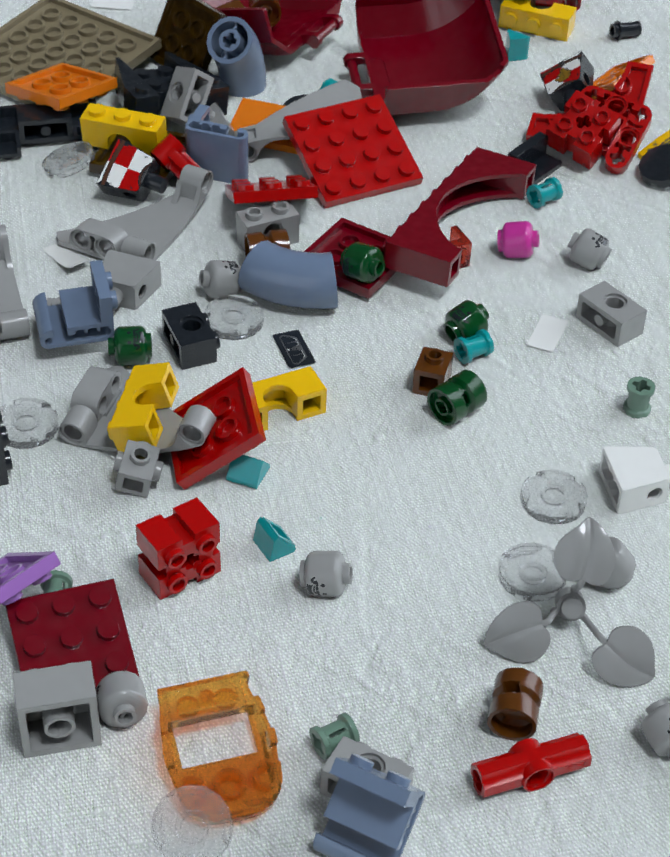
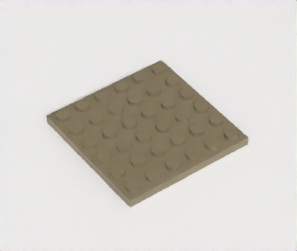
M39 0L0 27V93L24 104H34L35 102L19 100L17 96L7 94L5 83L60 63H67L114 77L116 57H120L131 69H134L162 48L161 39L66 0Z

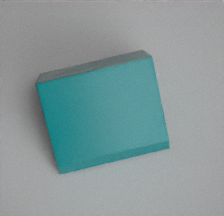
M511 29L507 30L505 50L509 62L526 60L528 58L530 36Z
M241 455L230 462L226 480L257 489L270 469V464L263 460Z
M260 516L256 523L253 541L268 561L271 562L293 553L296 550V545L281 526Z

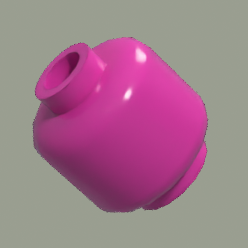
M528 221L507 222L503 225L502 230H498V250L503 252L506 258H529L533 255L534 248L540 245L539 231L533 230L532 224Z

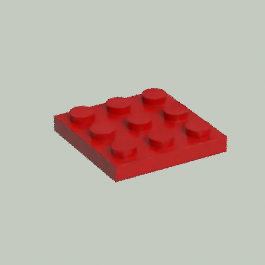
M287 175L286 180L278 181L275 177H260L259 182L251 183L248 179H233L231 184L225 185L226 197L233 204L319 198L318 186L310 182L306 177H302V175Z
M244 367L173 410L183 418L191 406L202 405L210 409L214 416L217 417L202 446L171 452L176 483L184 490L266 441L251 376Z

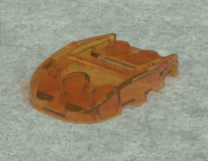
M247 670L157 689L162 753L165 765L183 810L190 818L199 823L223 825L257 817L268 811L275 804L282 788L283 778L281 761L278 760L277 735L274 727L271 728L265 715V707L259 695L253 696L249 689L248 682L250 676ZM247 713L257 752L182 768L173 728Z

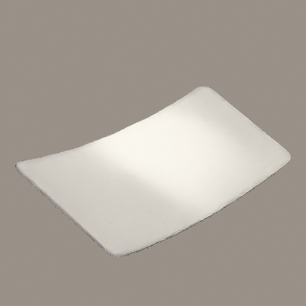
M58 243L44 248V251L53 260L66 268H71L88 261L77 255L70 248L58 245Z

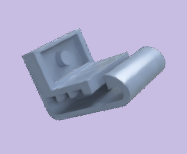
M199 104L194 113L189 115L188 121L185 124L186 153L201 168L212 171L213 180L230 184L233 179H248L249 181L248 132L243 128H239L237 137L229 135L228 125L210 122V106Z
M102 260L90 261L92 286L59 290L61 304L48 306L45 292L35 296L32 306L40 344L43 348L52 349L107 341L108 338L114 336L113 309L118 308L116 291L113 290L111 272H105Z
M352 753L350 758L336 757L330 773L339 777L324 813V816L328 817L329 820L323 834L316 833L313 849L328 857H401L423 804L425 791L411 786L412 780L404 775L388 770V773L385 774L374 769V762Z

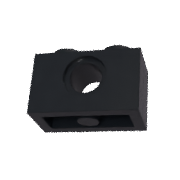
M196 302L161 310L163 335L182 370L217 362V349L220 348L219 335L216 330L212 331L207 313H202Z

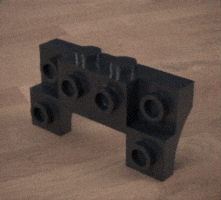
M95 98L88 99L89 101L86 103L71 105L65 111H55L53 107L36 105L35 103L0 106V158L12 159L14 157H22L21 145L70 140H74L76 152L99 150V147L83 145L80 117L89 103L96 104Z

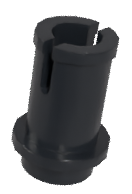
M615 21L609 27L611 38L621 40L622 37L639 36L642 32L640 21L625 23Z

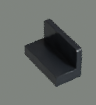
M538 132L508 153L510 157L537 164L534 184L541 182L562 165L561 160L546 154L548 135L542 132Z

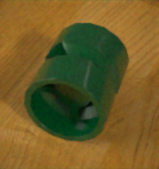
M466 369L431 389L427 394V403L432 415L437 421L447 426L454 425L466 417L467 414L483 406L487 401V391L483 381L477 374Z

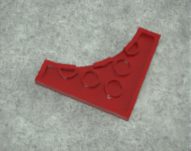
M628 61L625 71L612 92L644 104L654 65ZM612 104L609 107L617 113L623 110L620 104ZM628 109L626 117H628V113H631L630 109ZM533 113L527 130L526 140L538 132L546 134V128L557 114ZM641 114L639 117H636V121H640ZM627 134L621 140L625 144H632L635 137ZM602 144L603 156H606V153L610 145L607 147L606 145ZM621 150L617 157L618 159H622L623 152Z

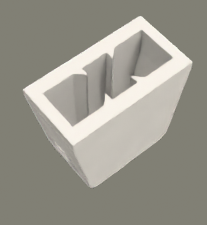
M603 447L599 472L617 514L658 505L666 501L670 486V464L663 463L656 448Z

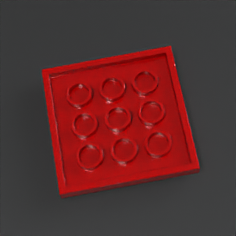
M380 94L288 115L283 118L282 124L310 181L318 186V197L324 209L415 186L423 181L424 177Z

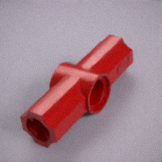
M578 732L543 743H539L534 738H528L514 744L508 753L471 763L470 772L475 790L483 798L522 786L526 791L532 792L545 788L554 780L555 776L591 766L592 756L587 739L584 734L580 735Z

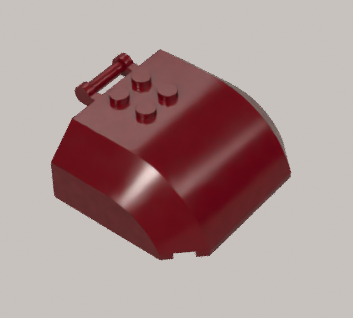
M202 0L227 15V17H239L245 20L256 34L263 55H292L305 44L316 49L332 31H337L343 26V19L338 15L342 0H279L282 14L279 22L272 28L266 8H249L248 0H239L246 8H216L233 0Z
M356 0L357 41L360 52L346 54L343 57V63L345 68L348 69L351 82L360 87L362 98L380 94L391 115L442 111L462 105L482 93L508 66L509 59L490 0ZM358 65H364L368 83H361Z

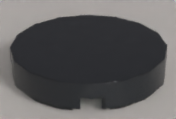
M670 144L656 146L641 158L639 171L642 180L650 186L651 184H656L658 188L670 187Z

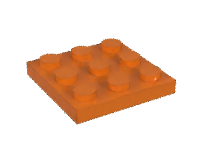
M60 63L5 83L7 94L17 96L19 100L33 101L36 105L53 107L55 111L68 110L71 105L86 103L89 101V98L107 95L108 91L118 88L116 77L67 63Z

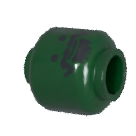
M355 242L343 250L340 257V265L344 275L349 279L370 284L383 274L385 269L382 251L378 247L365 243Z
M465 300L446 313L445 323L443 324L444 330L453 342L459 337L468 338L473 336L481 329L488 331L487 319H489V313L482 304Z
M140 325L117 327L114 331V337L108 338V355L115 356L117 365H145L148 357H152L151 333H146V329Z

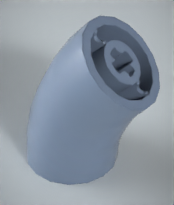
M228 16L220 19L210 29L206 43L208 52L217 65L220 79L230 86V96L252 97L260 94L267 85L264 57L256 34L247 22L239 17Z
M266 240L253 247L241 266L238 278L240 289L256 297L295 308H338L337 283L331 252L310 253L295 251Z

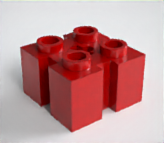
M576 90L564 105V115L558 113L546 128V135H548L547 145L563 155L567 150L572 152V160L590 170L602 155V144L608 147L614 140L620 129L621 115L604 105L597 109L594 107V99Z
M197 497L174 507L173 515L164 518L159 514L135 525L137 546L142 550V553L138 554L139 574L160 600L184 590L191 579L199 582L221 571L220 551L216 548L217 544L220 543V522Z

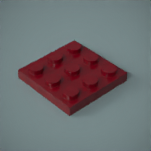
M343 217L304 251L310 253L331 252L337 286L368 299L397 272L385 268L383 274L370 284L349 279L344 275L340 265V257L345 248L355 242H361L378 247L382 251L386 238H390V236Z
M114 578L26 597L5 605L20 672L91 660L95 690L101 679L116 671H129L139 676Z

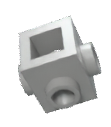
M128 439L125 451L118 450L113 467V470L118 471L115 490L148 498L152 480L159 482L164 462L158 461L160 448L144 441L136 442Z

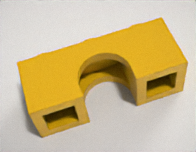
M504 0L500 5L498 27L567 42L574 30L577 7L553 3L548 9H537L530 6L531 0Z
M89 103L80 117L83 145L108 149L116 135L120 134L129 139L132 145L151 156L150 151L167 136L166 117L154 115L153 113H143L126 108Z
M169 362L135 365L129 379L126 380L121 398L117 402L114 415L107 427L108 436L113 440L117 450L124 452L128 439L136 442L144 441L157 447L163 426L156 409L172 407L179 389Z
M311 366L252 383L264 431L268 430V411L287 410L293 414L297 421L326 413L327 388Z

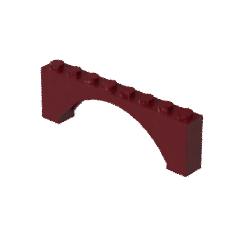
M476 147L469 155L465 156L463 162L456 166L448 177L443 179L442 184L437 189H433L431 195L421 202L419 208L414 213H410L408 219L397 227L395 233L390 238H386L382 246L385 268L448 287L459 274L462 249L455 247L446 238L438 222L454 209L470 203L498 198L524 199L528 186L534 184L537 164Z

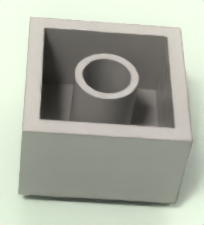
M91 660L12 673L24 758L102 745Z

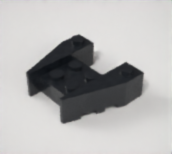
M165 52L164 66L149 70L138 68L133 71L120 57H116L114 77L117 78L118 88L115 89V92L119 96L118 102L122 108L159 115L175 67L180 66L196 68L214 78L206 105L211 106L215 102L224 115H227L230 86L220 79L219 76L170 52Z

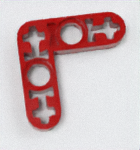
M587 86L581 92L590 98L596 96L594 107L600 109L603 103L608 108L612 104H620L623 107V110L618 113L621 115V127L605 156L606 169L612 174H622L628 169L651 126L652 111L644 104L601 87ZM628 109H630L631 113H628V117H626ZM640 114L644 115V119L636 121V117H639ZM630 134L636 138V141L632 144H625L621 138L624 135ZM621 150L623 152L621 162L613 164V160L617 159Z

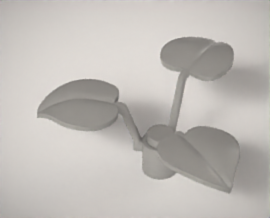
M587 517L559 540L553 554L554 566L559 575L567 581H578V583L571 587L562 588L557 592L555 596L556 607L551 608L550 614L543 620L541 610L534 602L521 601L506 607L489 626L484 643L488 649L509 660L519 663L533 662L543 656L550 645V634L544 626L551 624L557 615H560L567 621L581 619L598 641L603 644L593 652L591 657L592 664L598 675L607 682L618 686L634 687L643 685L655 677L654 648L645 632L637 627L624 625L613 629L608 639H606L585 613L586 603L579 590L584 587L585 581L595 586L605 584L611 578L616 566L615 551L608 534L596 520Z

